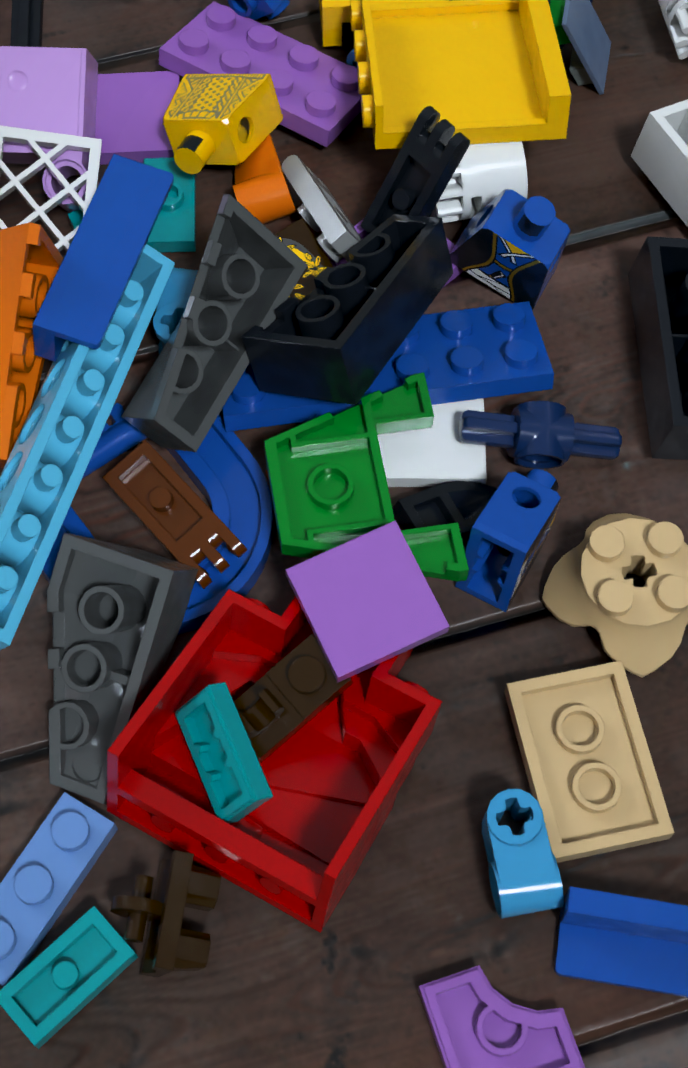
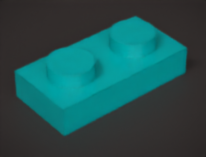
M93 906L0 990V1005L31 1043L39 1049L132 964L138 956L97 908Z

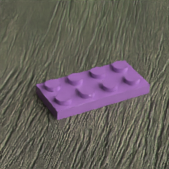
M215 1L159 48V65L183 77L185 74H270L283 115L280 125L325 147H328L361 112V95H368H359L356 67L334 59L310 45H305L276 31L268 25H263L249 17L240 16L232 8Z

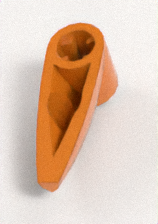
M269 134L243 163L235 165V184L232 185L237 201L262 224L297 212L285 175L281 169V163L271 134Z

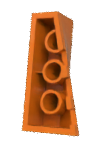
M30 222L0 230V468H4L37 397L45 358L36 356L34 353L32 324L64 259L41 224Z

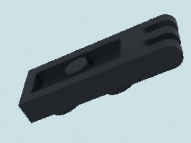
M432 106L424 108L417 117L360 226L368 234L393 214L430 217L466 153L470 140L461 132L453 136L455 126L447 119L438 122L440 113Z

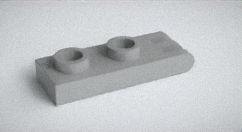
M297 155L288 156L283 161L281 169L303 202L297 208L298 212L317 233L320 230L322 231V234L316 239L324 251L336 263L342 258L349 262L348 250L360 242L362 238L327 186L305 166Z

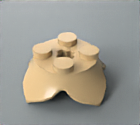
M628 513L609 514L593 521L586 529L583 541L563 555L553 566L544 586L541 601L559 621L572 627L591 626L595 628L599 633L603 650L612 661L622 660L625 670L643 678L656 671L672 658L681 644L685 627L688 623V545L684 542L683 533L677 525L671 522L662 521L657 523L648 518ZM627 574H635L640 576L645 581L643 587L633 586V578L626 580L624 578Z

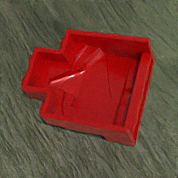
M228 589L107 750V811L174 850L194 854L193 860L321 933L390 814L398 791L412 770L416 758L433 731L442 701L431 696L419 684L397 678L400 670L411 655L412 649L350 677L353 681L352 685L263 762H259L273 797L238 822L227 823L218 818L214 812L175 712L210 684L226 682L231 697L235 701L309 635L313 634L315 637L296 596L282 616L272 612L263 602L253 598H245Z

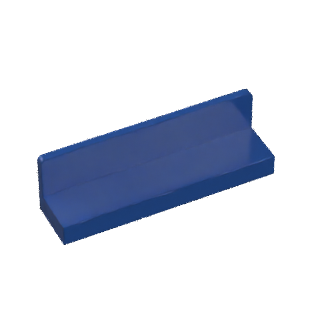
M113 154L32 324L34 353L36 356L56 362L66 340L92 349H98L101 346L174 183V175L172 173Z
M570 886L564 895V905L560 909L554 971L558 976L688 998V906Z

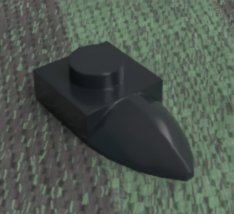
M473 481L442 483L399 499L392 508L394 519L401 530L458 522L463 540L471 531L475 521L497 488Z

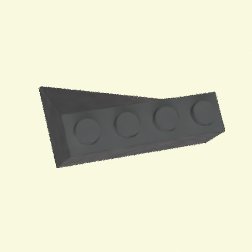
M224 194L181 319L121 416L162 448L197 452L250 363L241 336L255 325L263 327L264 330L277 318L275 309L288 299L308 266L230 194Z

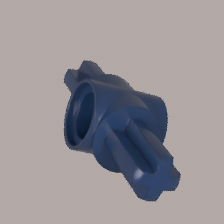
M551 401L521 403L513 409L511 415L467 410L462 413L458 428L460 441L463 443L507 448L509 457H514V462L517 465L532 469L560 467L568 461L570 455L613 460L618 457L622 445V436L616 427L574 423L573 415L566 413L564 405Z

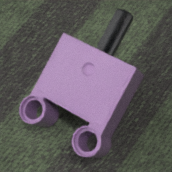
M12 0L10 46H0V125L95 138L98 62L87 48L42 47L44 0ZM4 141L2 159L4 163L33 164L39 160L28 144ZM39 146L45 154L53 149L52 147ZM67 150L53 160L52 163L65 179L73 175L81 176L88 171L89 152ZM46 168L42 183L45 193L51 199L61 191L62 186ZM86 184L77 193L83 201H85ZM71 197L66 198L59 204L60 207L69 213L80 210Z

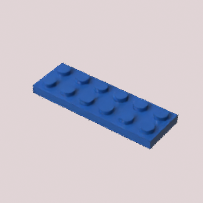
M529 301L464 310H450L422 315L362 397L378 390L384 394L402 386L405 378L416 373H425L432 405L553 389L554 371ZM249 363L222 410L225 431L231 432L307 422L328 412L334 416L356 405L259 391L251 364Z

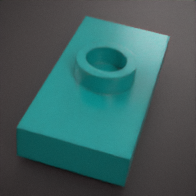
M174 157L144 158V164L174 175V183L146 244L160 253L196 252V174H188L182 171L176 165Z
M226 682L208 685L175 712L218 818L229 824L238 822L273 797Z

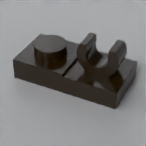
M313 634L309 635L234 701L259 762H263L353 684L350 677L337 683Z

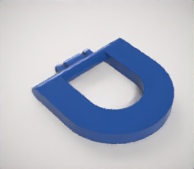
M119 403L114 404L109 415L114 424L110 426L107 423L105 424L83 478L148 438L121 417L124 409ZM220 415L217 416L197 452L175 449L167 450L204 495L215 515L242 542L247 551L238 558L227 549L223 542L216 550L230 566L222 574L207 558L199 564V566L207 571L213 582L205 589L196 581L194 582L178 635L200 628L228 589L245 597L260 577L268 560L272 545L273 510L270 490L265 475L258 462L233 431H225L224 420ZM71 506L41 572L48 583H50L64 533L95 539Z

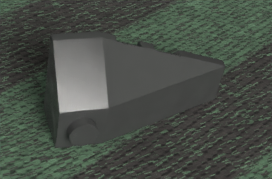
M64 533L47 589V612H52L53 648L48 649V669H53L54 706L49 710L50 784L96 802L107 803V750L159 681L182 625L198 572L197 568L144 550Z

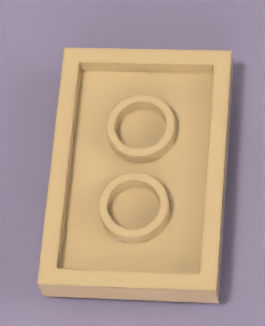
M622 660L506 683L504 693L530 790L543 811L551 851L557 863L663 841L672 837L674 834L673 826Z

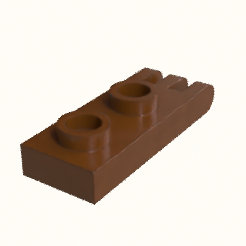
M146 440L102 477L179 563L198 569L195 581L203 589L213 582L207 571L199 566L205 558L221 574L230 566L216 550L223 542L227 549L238 558L247 551L242 542Z

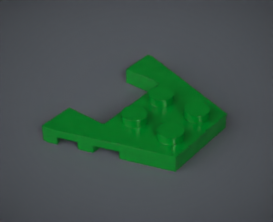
M416 373L405 378L402 386L384 394L378 390L361 398L359 405L334 416L328 412L264 440V453L281 553L283 555L310 559L395 521L377 435L432 428L434 413L425 373ZM458 522L401 530L425 577L451 581L467 580L469 568Z

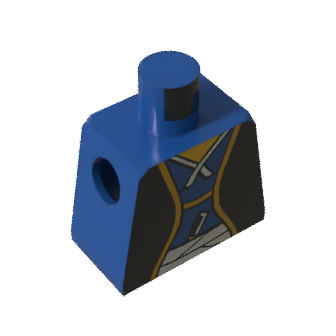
M505 189L471 218L450 253L451 263L515 303L529 301L533 310L557 268L571 230L568 224L555 217V207L547 198L533 196L526 199L514 190Z
M532 469L526 476L517 472L507 473L472 526L465 550L469 568L467 580L456 581L455 587L507 612L548 537L560 504L561 496L557 492L559 486L553 475L541 469ZM497 545L510 551L509 556L502 555L498 551Z

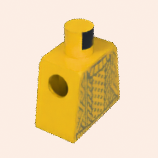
M185 74L165 112L163 125L174 153L176 165L188 174H197L205 165H238L243 163L281 123L283 115L270 74Z

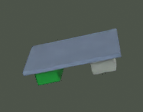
M551 0L550 10L559 45L571 43L573 46L570 72L578 86L594 84L598 94H604L611 41L590 0Z

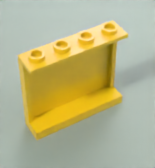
M350 0L351 31H354L355 62H357L359 95L368 94L361 95L363 128H373L375 150L402 148L417 117L428 106H432L440 113L438 122L447 119L455 126L453 136L461 132L470 140V144L566 139L571 91L548 0H452L370 5V0Z

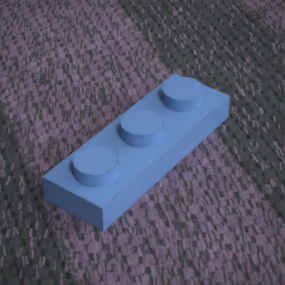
M66 792L62 794L0 883V985L2 987L25 968L118 830L114 822Z

